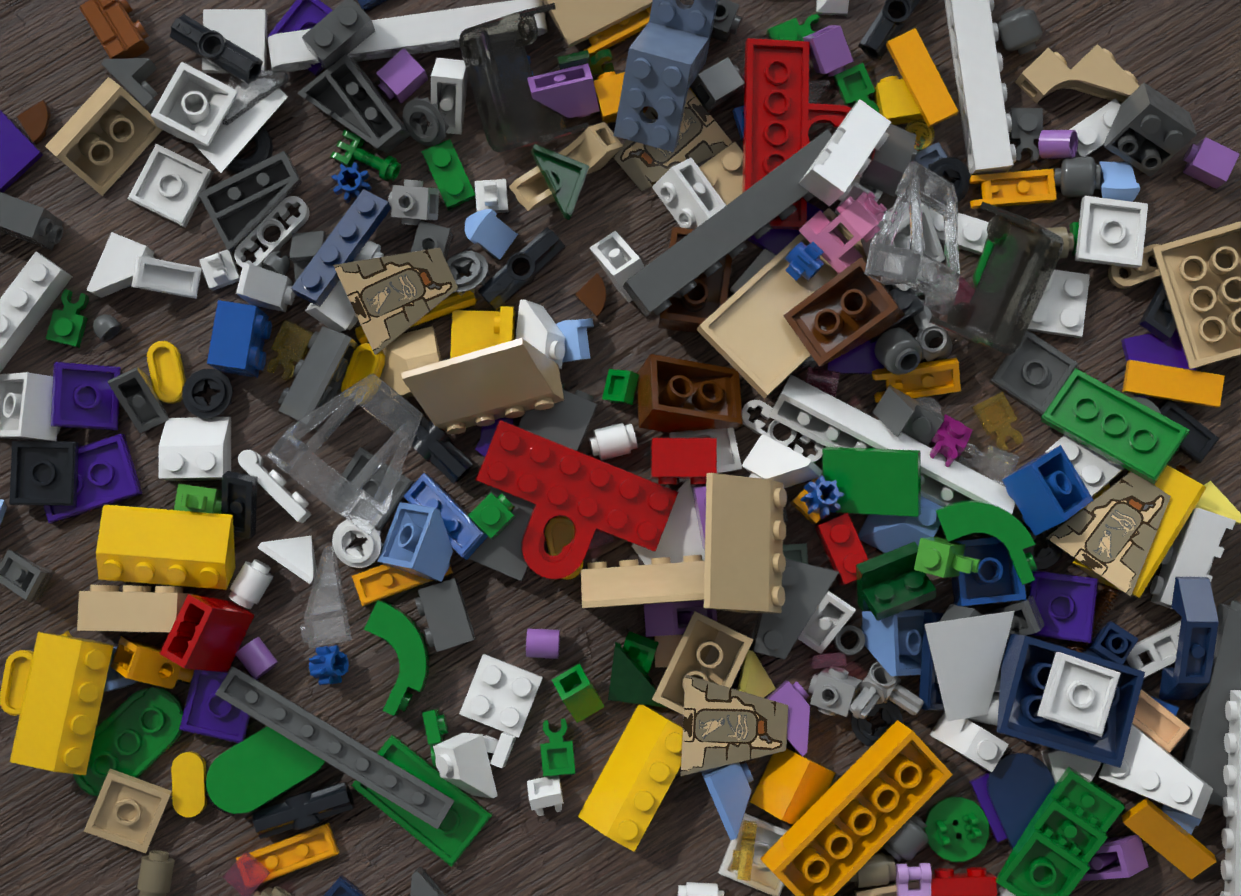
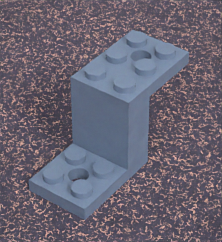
M653 0L649 22L628 51L614 136L670 152L675 151L688 89L706 63L718 0H694L692 5H684L680 0ZM646 106L653 107L658 113V118L654 120L647 118L643 113V108Z

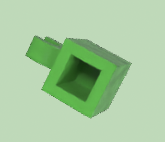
M178 484L174 510L221 514L222 491L213 488Z
M938 537L920 538L914 570L942 578L956 577L960 575V572L978 573L980 560L963 556L966 544L954 541L948 542L946 539Z

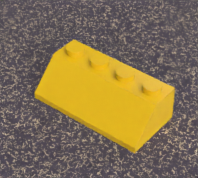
M1168 465L1155 483V486L1171 497L1132 593L1133 596L1138 598L1141 597L1206 490L1203 484ZM1075 558L1073 563L1090 577L1097 578L1100 583L1120 590Z
M104 505L96 548L98 579L227 590L236 568L233 515Z
M38 632L10 757L11 763L53 772L86 775L113 645L101 641Z
M638 704L578 817L606 837L635 852L681 767L683 726L645 705Z

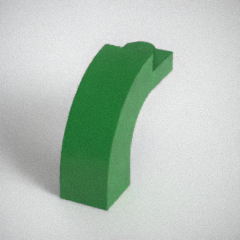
M974 500L954 502L935 509L948 542L971 533L992 535L1006 546L1021 584L1024 585L1035 580L1032 572L1038 569L1031 552L1025 554L1023 549L1035 545V542L1025 526L1011 513L994 504Z
M377 600L364 630L386 640L397 653L399 675L382 710L396 716L400 710L403 712L407 710L413 694L409 693L410 688L419 692L424 690L429 675V652L425 638L416 623L397 607L382 600Z

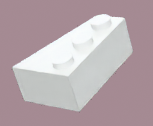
M859 100L851 108L801 179L799 185L828 206H831L837 199L842 202L852 190L853 185H851V182L855 176H861L870 164L871 160L868 157L875 148L878 151L889 137V134L885 131L891 124V121L862 100Z
M1200 508L1193 509L1162 560L1159 576L1156 575L1150 587V593L1153 594L1151 602L1173 609L1171 606L1175 577H1208L1211 582L1212 575H1209L1214 556L1221 558L1224 548L1219 546L1226 528L1233 530L1236 520Z
M1133 724L1121 768L1104 763L1099 774V778L1201 820L1213 791L1212 787Z

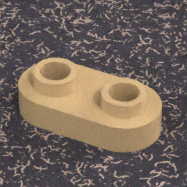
M1159 244L1144 247L1142 266L1139 268L1110 265L1108 277L1111 283L1118 288L1126 289L1159 277L1158 266L1152 267L1148 263L1149 257L1155 258L1152 248L1159 246ZM1120 268H1124L1127 270V278H1123L1120 276Z

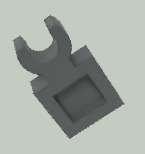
M1011 108L1009 114L1012 121V130L1009 132L1010 142H1018L1015 163L1020 162L1022 151H1027L1031 156L1030 162L1035 163L1039 157V150L1034 145V142H1039V136L1043 130V108Z

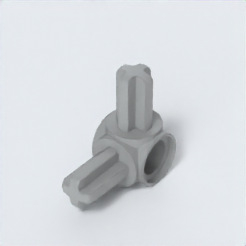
M920 300L924 305V311L913 317L919 329L915 339L922 348V358L920 361L924 359L927 362L943 360L952 351V341L943 323L936 322L927 302ZM933 338H943V343L938 348H929V343Z
M876 662L871 666L867 676L859 685L860 693L850 705V711L853 713V717L865 719L876 704H882L883 702L886 704L890 700L910 714L916 715L922 708L924 701L899 685L901 679L898 676H890L882 665Z

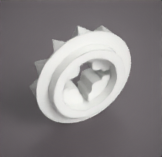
M360 517L346 519L338 525L333 534L332 544L335 554L344 564L350 567H367L379 558L381 548L384 545L381 543V531L376 530L372 525V521H365ZM354 534L358 538H367L362 545L363 549L360 546H348L355 539Z

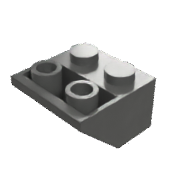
M1144 82L1121 104L1104 142V147L1151 177L1197 134L1188 111Z

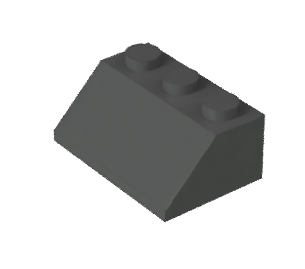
M322 326L320 332L315 331L308 343L310 351L306 359H301L295 367L293 376L296 378L291 388L286 387L280 396L278 404L281 407L279 411L318 431L342 385L352 354L359 345L351 337Z

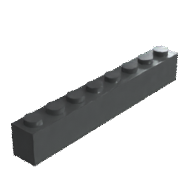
M828 129L628 279L624 283L623 288L646 317L652 312L656 316L661 314L672 305L669 301L670 298L678 292L683 297L697 286L694 281L703 273L708 278L722 267V264L719 262L728 254L733 259L747 248V245L744 243L753 235L758 240L772 229L769 224L778 216L783 221L797 210L794 205L802 198L808 202L815 197V195L799 185V182L832 137Z

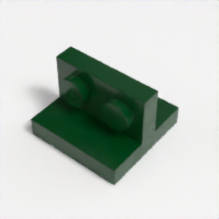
M916 542L856 565L857 600L862 612L871 610L876 620L880 621L936 598V588L926 573L914 570L918 552Z

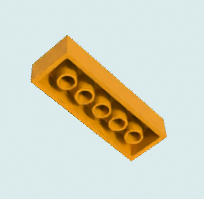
M897 720L760 859L795 896H834L953 774L913 730Z

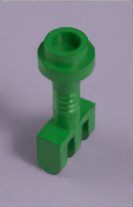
M344 130L342 136L351 141V144L348 145L338 141L336 147L346 153L343 156L333 151L330 156L331 159L347 167H351L356 159L378 170L379 177L385 181H394L398 177L401 164L397 162L396 158L388 156L384 160L361 149L365 142L363 138L348 130Z

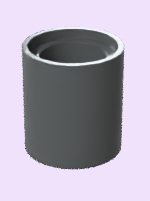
M844 625L832 642L835 649L840 653L853 655L862 650L865 644V637L858 627ZM848 630L856 635V644L851 649H845L840 642L841 635Z

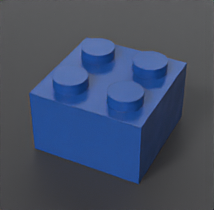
M218 300L207 364L220 372L258 378L259 370L263 371L266 364V352H263L265 339L268 340L271 335L272 322L268 321L269 316L257 306Z
M1061 445L1031 460L1002 479L1008 495L1016 503L1023 515L1024 522L1030 527L1035 536L1066 521L1094 501Z
M996 537L954 541L966 544L963 556L980 560L978 573L960 572L959 576L951 577L955 605L969 606L1026 600L1025 584H1021L1009 552L1003 542Z

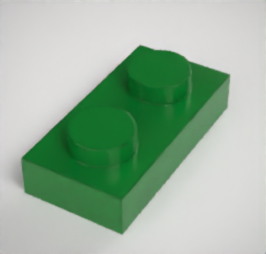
M450 139L422 151L448 210L476 198L475 192Z

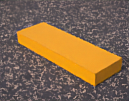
M916 28L887 41L886 46L928 128L957 115L959 111Z
M1128 360L1122 392L1218 408L1221 405L1225 375Z
M385 564L352 576L362 606L434 581ZM451 565L444 577L453 574Z
M1145 798L1122 815V821L1128 828L1191 880L1216 863L1215 854L1148 798Z
M326 823L241 855L236 860L246 889L338 855L340 852L330 824Z

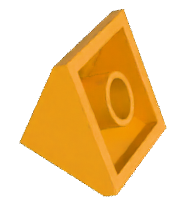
M786 748V751L772 754L750 802L780 820L794 825L827 792L836 773Z

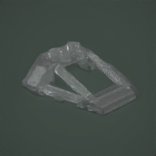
M916 161L909 162L895 191L898 197L892 209L886 210L882 218L885 224L881 232L875 233L870 243L864 274L884 285L906 284L925 294L924 306L941 315H948L955 303L960 278L958 199L954 184ZM921 203L943 216L946 244L944 245V257H946V265L924 253ZM907 204H909L911 250L892 246Z
M370 374L288 428L266 457L334 512L365 534L370 535L390 508L395 486L400 480L408 450L410 451L423 413L375 374ZM359 405L394 434L350 482L315 455V453L353 409ZM331 415L306 444L299 440ZM395 452L373 498L362 488Z

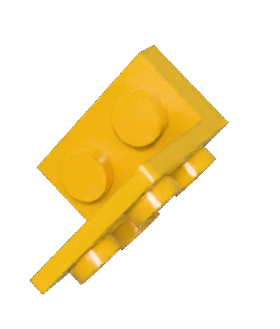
M500 306V311L454 310L452 312L450 359L515 340L516 313L514 307Z

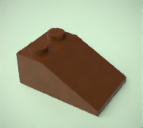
M672 227L669 248L695 229ZM729 254L719 261L722 267L707 278L703 273L694 281L697 286L683 297L678 292L669 299L672 305L660 314L658 328L699 333L697 331L699 325L727 301L732 258Z
M861 257L783 316L818 366L822 367L881 334L904 317L905 314L872 268Z
M650 354L637 372L639 374L637 382L639 428L671 433L741 427L743 424L739 372L736 369Z

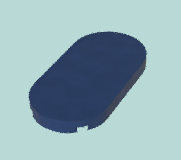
M1018 752L1002 756L993 772L989 773L986 784L987 794L1012 850L1031 819L1055 786L1049 769L1040 759Z

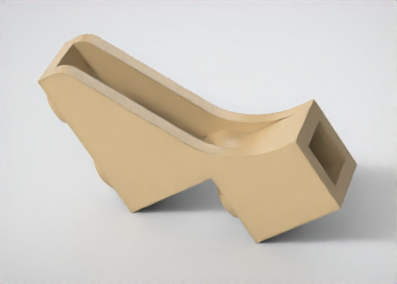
M1098 44L1072 69L1067 66V62L1061 54L1053 53L1047 48L1015 81L1036 104L1048 94L1060 89H1073L1110 101L1116 98L1122 104L1139 87L1136 77L1131 72L1124 71L1116 63L1114 55L1107 49H1102Z
M602 122L588 127L559 154L589 165L587 174L602 169L623 147V144L614 136L608 125ZM538 166L517 178L509 186L516 195L518 202L527 211L555 201Z

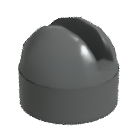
M274 251L265 258L262 266L267 270L285 275L290 267V259L287 255L280 258L282 252Z
M102 314L94 320L93 329L96 336L102 342H107L120 332L122 325L111 315Z

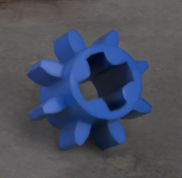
M356 162L353 163L352 168H345L341 164L339 174L331 176L339 184L333 191L336 195L344 192L346 203H349L351 198L358 197L363 189L367 191L372 189L368 183L364 182L370 176L368 171L365 170L359 173V166ZM353 178L356 186L351 188L347 180Z
M801 241L785 257V260L790 263L785 271L796 281L802 276L809 281L825 264L820 260V256L824 251L814 242L806 246Z
M820 476L816 479L815 483L810 481L804 486L808 494L802 497L801 501L806 502L808 514L812 512L819 513L821 519H824L829 515L830 511L835 513L841 508L836 501L844 493L839 492L836 480L832 482L825 481V478Z
M338 645L317 647V655L309 658L310 675L319 679V685L341 683V676L349 671L347 655L339 651Z

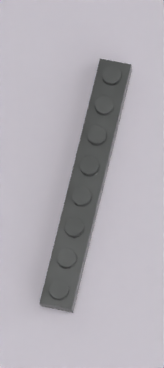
M235 667L231 668L215 695L436 829L439 828L455 801Z

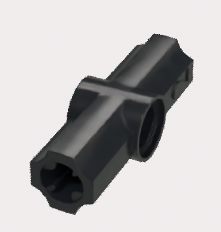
M886 0L882 10L860 41L858 47L872 59L881 60L888 50L886 46L887 41L897 37L920 0ZM888 10H899L903 17L895 19L889 15Z
M185 14L176 18L171 25V39L205 58L213 66L225 70L248 85L252 81H256L260 75L263 61L225 39L219 32L208 29ZM221 45L217 53L211 54L215 46Z
M546 227L519 253L513 254L507 264L489 279L478 292L495 311H498L500 306L508 302L525 285L532 283L536 275L557 257L566 246L552 230ZM524 262L530 265L528 274L518 276L513 272L514 267L518 263Z
M406 398L399 402L386 417L400 433H403L410 440L409 444L426 461H431L453 484L461 480L474 466L459 449H456L450 443L451 439L440 428L436 427L432 421L429 422Z
M347 781L340 782L315 792L310 790L285 799V802L252 813L253 824L260 839L268 838L293 828L294 830L309 827L322 822L324 818L355 808L354 798Z

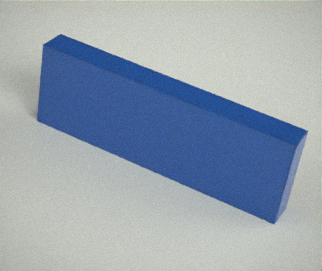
M423 473L403 496L410 504L434 507L440 510L452 548L466 560L488 537L468 514L426 473Z

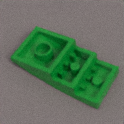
M1068 767L1021 835L996 878V883L1016 896H1069L1090 869L1089 861L1108 838L1106 832L1125 808L1124 804L1071 767Z

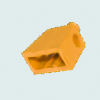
M122 636L110 666L127 679L168 689H173L176 681L189 684L195 670L185 669L160 654L162 648Z

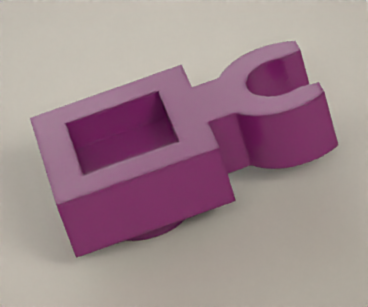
M945 414L943 423L931 440L936 444L930 451V457L934 459L937 453L946 457L945 466L949 467L965 449L973 430Z

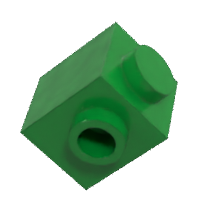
M490 493L468 516L494 540L516 518L511 513L515 506L502 493L497 498Z
M580 663L552 679L563 703L577 723L605 707Z

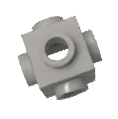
M404 180V186L393 185L392 192H390L388 198L391 206V217L402 218V224L419 225L421 219L438 220V188L423 187V181Z
M830 666V669L825 668L818 675L814 674L808 692L813 695L810 704L817 706L818 711L830 716L839 714L847 717L851 713L850 705L858 696L859 685L862 680L849 676V672L840 667Z

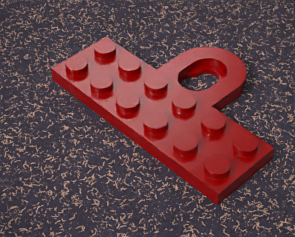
M747 38L745 42L743 193L809 144L808 133L812 125L816 123H831L834 127L838 128L851 110L850 107L844 105L809 103L810 42ZM802 198L794 205L797 210L783 221L778 216L769 224L772 229L799 230L807 222V202L805 199Z
M499 420L476 478L478 482L535 504L522 537L521 552L525 563L534 573L549 579L564 578L580 567L596 529L655 552L679 493L502 420ZM554 516H565L574 525V537L569 544L563 547L558 555L551 556L544 550L546 539L543 531L545 525Z

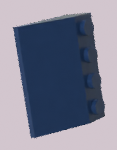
M1010 634L1001 666L997 732L1121 768L1145 672L1028 636ZM1056 652H1061L1121 673L1102 737L1037 716Z

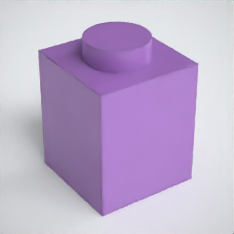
M829 25L803 37L804 41L810 42L809 56L816 73L827 74L828 77L834 76L846 70L844 65L853 62L841 26Z
M404 48L376 72L380 81L378 88L389 100L395 97L400 104L428 80L425 70Z
M1205 137L1197 145L1192 144L1184 157V161L1187 164L1183 173L1217 189L1227 182L1240 154Z

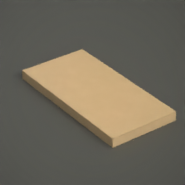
M830 208L823 212L830 221L837 217ZM842 223L836 226L847 240L853 237ZM801 233L697 328V331L764 399L811 355L783 315L838 275L822 255L820 260L825 264L809 281L803 276L796 281L785 271L790 264L785 260V257L801 241L806 246L811 244ZM860 240L853 247L862 255V258L885 286L890 280L868 261Z

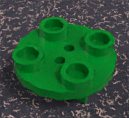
M947 797L938 801L926 813L925 824L927 827L925 828V833L929 838L928 844L939 857L951 862H965L976 857L985 848L989 837V822L984 811L974 801L963 797ZM957 820L958 824L954 826L953 821ZM957 833L961 834L960 838H956Z

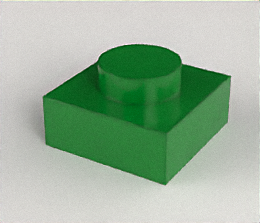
M609 369L602 400L632 405L639 374L633 371Z
M629 631L623 649L648 674L659 642Z

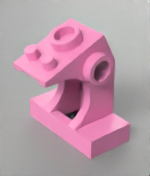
M864 191L855 200L851 196L848 197L836 208L840 214L832 221L819 210L799 229L801 234L810 243L814 242L824 251L822 257L838 274L862 257L853 246L862 238L867 243L881 230L877 225L886 215L884 213L886 207L882 203L878 205L874 200L876 197L872 192L867 194ZM842 223L853 235L850 240H847L836 228L838 224Z

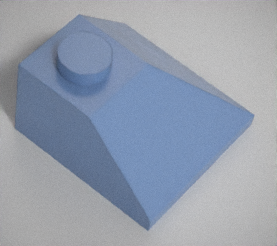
M921 496V515L919 517L868 514L858 533V537L862 542L883 553L912 542H916L919 547L920 538L935 536L941 524L935 509L942 506Z
M399 502L377 562L426 579L442 582L444 575L449 569L453 550L440 510L434 507Z
M932 609L904 610L880 621L876 620L871 611L862 612L861 629L865 637L864 645L890 676L921 675L924 612H932Z
M739 762L722 766L708 774L702 773L730 840H734L738 836L752 791L749 782L754 781L747 763L740 765Z

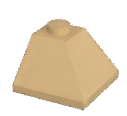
M433 326L403 333L382 349L385 354V365L380 377L386 402L414 396L402 380L401 373L442 361Z

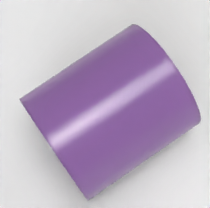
M1042 130L1038 142L1040 157L1042 159L1075 157L1078 150L1076 130Z
M528 628L526 657L558 659L560 630Z
M260 637L247 643L235 654L255 680L278 664V661Z

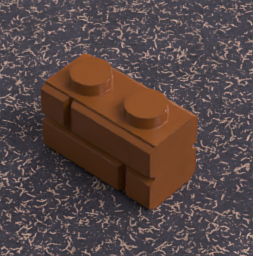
M89 0L80 5L81 12L110 59L134 58L149 50V46L145 41L149 35L139 20L133 22L129 13L134 10L128 0Z

